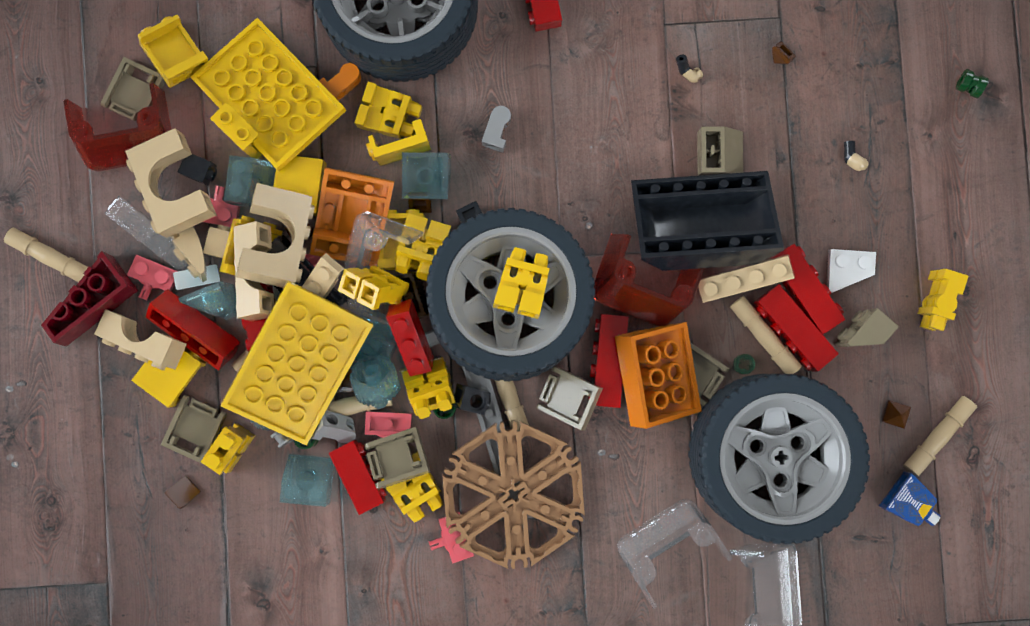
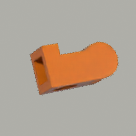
M346 63L340 68L339 73L328 82L324 77L319 81L339 101L361 82L362 77L355 64Z

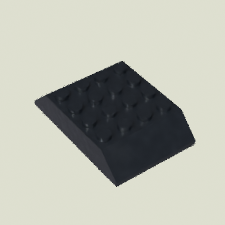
M768 171L631 180L641 260L662 271L755 265L784 250Z

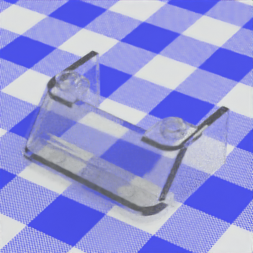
M363 212L354 220L343 268H359L361 270L368 268L372 251L384 248L388 237L409 245L422 237L423 232L377 214ZM341 293L354 313L381 324L389 325L386 318L389 309L388 305L380 303L379 309L372 310L357 302V299L354 300Z
M689 499L678 501L620 538L617 543V550L653 609L657 605L645 587L656 577V568L651 560L680 541L691 536L693 541L702 547L715 543L722 556L728 561L733 559L704 514Z
M794 543L747 544L731 549L730 555H740L744 566L752 568L755 613H752L746 619L745 626H802L797 550Z

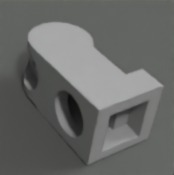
M497 106L493 109L482 139V146L504 152L506 140L502 139L505 128L511 122V113L507 107Z
M326 410L311 439L320 440L322 437L335 439L340 443H349L356 438L354 420L343 414Z

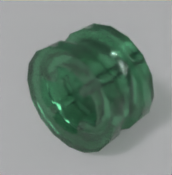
M740 354L734 359L733 367L740 374H749L755 368V360L751 355ZM741 358L749 360L750 365H747L749 366L747 370L739 368Z

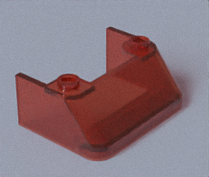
M149 83L153 106L142 108L138 112V127L94 135L92 126L84 121L82 107L68 99L63 100L69 136L85 166L97 172L127 166L126 160L128 159L126 150L172 130L165 91L156 84Z
M611 234L594 280L595 301L656 326L669 325L693 302L704 268L681 270L671 297H667L633 283L636 276V267L631 261L624 259L631 236L628 234Z

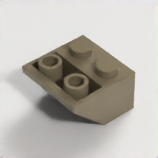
M701 127L697 132L698 176L742 173L743 131L728 127Z
M878 308L860 310L851 319L853 323L848 329L845 327L837 335L836 338L838 340L834 345L837 347L885 344L899 326Z

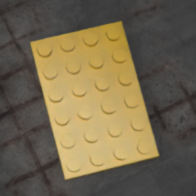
M258 18L191 76V79L219 109L224 103H228L259 133V137L252 144L278 172L346 112L345 107Z
M288 280L226 393L221 407L307 446L372 329L373 323Z

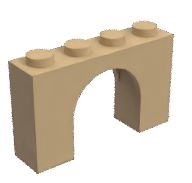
M174 128L125 151L128 157L126 160L127 166L131 172H134L136 180H134L135 186L144 197L142 203L145 210L152 217L150 223L155 233L168 238L217 215L209 195L201 189L175 201H164L159 195L158 179L162 171L169 165L192 155L184 134Z
M260 183L256 184L249 213L270 217L282 222L288 228L292 242L288 249L275 254L243 247L236 272L237 278L284 288L288 280L294 284L300 283L302 269H299V263L304 261L307 249L303 247L304 240H308L311 229L310 226H307L308 219H312L315 206L311 205L312 196Z

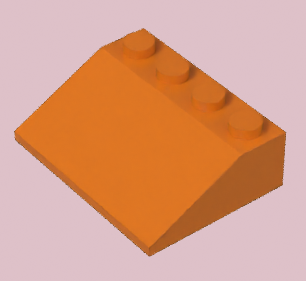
M687 322L615 336L630 426L648 429L702 412Z

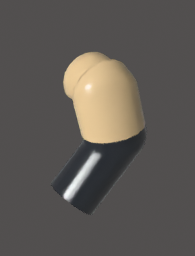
M682 54L676 57L679 73L687 80L696 83L703 77V73L698 67L693 70L689 67L686 55Z
M845 141V163L856 171L866 170L868 161L856 153L855 141Z

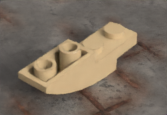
M192 226L171 236L174 239L172 242L175 247L173 253L181 262L185 260L189 265L187 269L194 278L199 277L202 282H205L207 280L205 257L198 235Z
M326 253L320 258L302 288L325 299L338 282V277L344 268Z

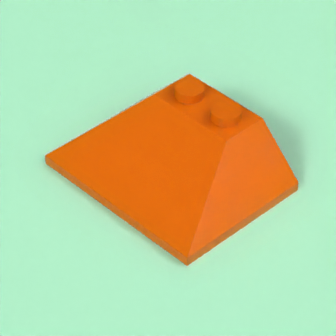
M325 167L309 255L322 257L327 253L336 260L377 267L394 181Z

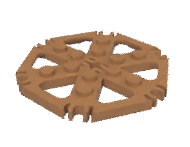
M512 420V428L510 430H506L503 421H500L499 428L501 431L498 432L496 428L497 423H494L458 448L452 455H456L460 459L458 460L453 456L449 457V461L455 464V468H444V472L447 475H452V477L442 474L446 526L448 528L450 525L456 524L449 528V533L452 534L454 531L461 533L455 539V542L461 548L507 569L508 559H510L512 569H515V561L518 559L523 560L524 568H527L528 557H530V566H533L575 536L574 533L567 531L569 529L572 532H578L577 527L572 526V521H583L582 516L575 512L585 515L581 462L579 461L575 464L579 460L577 456L571 459L566 457L572 448L570 446L563 448L568 444L567 442L522 421H519L520 428L517 430L515 420ZM531 436L550 445L551 453L524 472L521 444L523 437ZM494 439L498 443L500 475L471 462L469 459L470 452L487 440ZM565 473L572 477L573 501L570 504H562L538 493ZM460 483L488 496V498L465 514H458L454 509L453 487ZM509 490H520L517 494L518 499L515 500L513 497L507 498L510 495ZM527 514L556 527L557 534L540 547L532 548L529 545ZM504 517L506 547L503 551H495L476 541V535Z

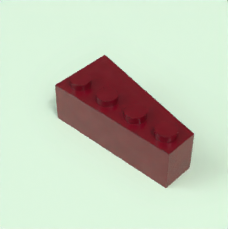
M101 251L97 256L96 262L85 270L84 276L78 284L73 285L68 291L69 295L65 300L59 302L41 324L53 343L67 347L99 322L105 309L113 311L138 291L112 255Z

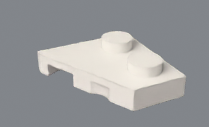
M828 250L827 287L831 293L875 275L876 252Z

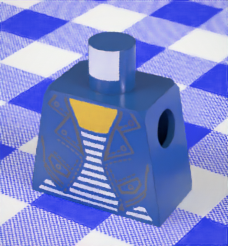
M908 472L902 473L879 504V507L916 526L921 525L923 521L934 526L940 519V515L932 509L937 503V499L912 473Z

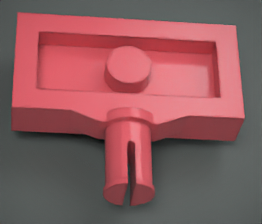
M215 185L214 199L211 198L210 200L217 215L203 222L231 227L233 219H238L240 206L223 201L225 187Z
M136 255L127 276L139 280L143 284L138 297L147 301L152 288L164 291L169 289L172 292L175 285L173 273L178 271Z
M366 411L365 435H377L384 438L412 428V413Z
M446 516L439 518L441 538L428 541L431 551L445 546L450 554L452 564L473 557L474 554L461 548L455 542V539L461 533L459 531H454L452 534L449 533V528L456 524H452L447 528Z

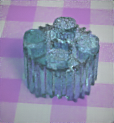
M380 354L376 356V359H367V361L363 359L357 360V363L351 366L350 381L357 400L363 403V405H372L376 409L384 408L388 400H393L392 397H396L395 394H398L401 390L396 368L391 363L390 357L387 358L386 355L382 356Z

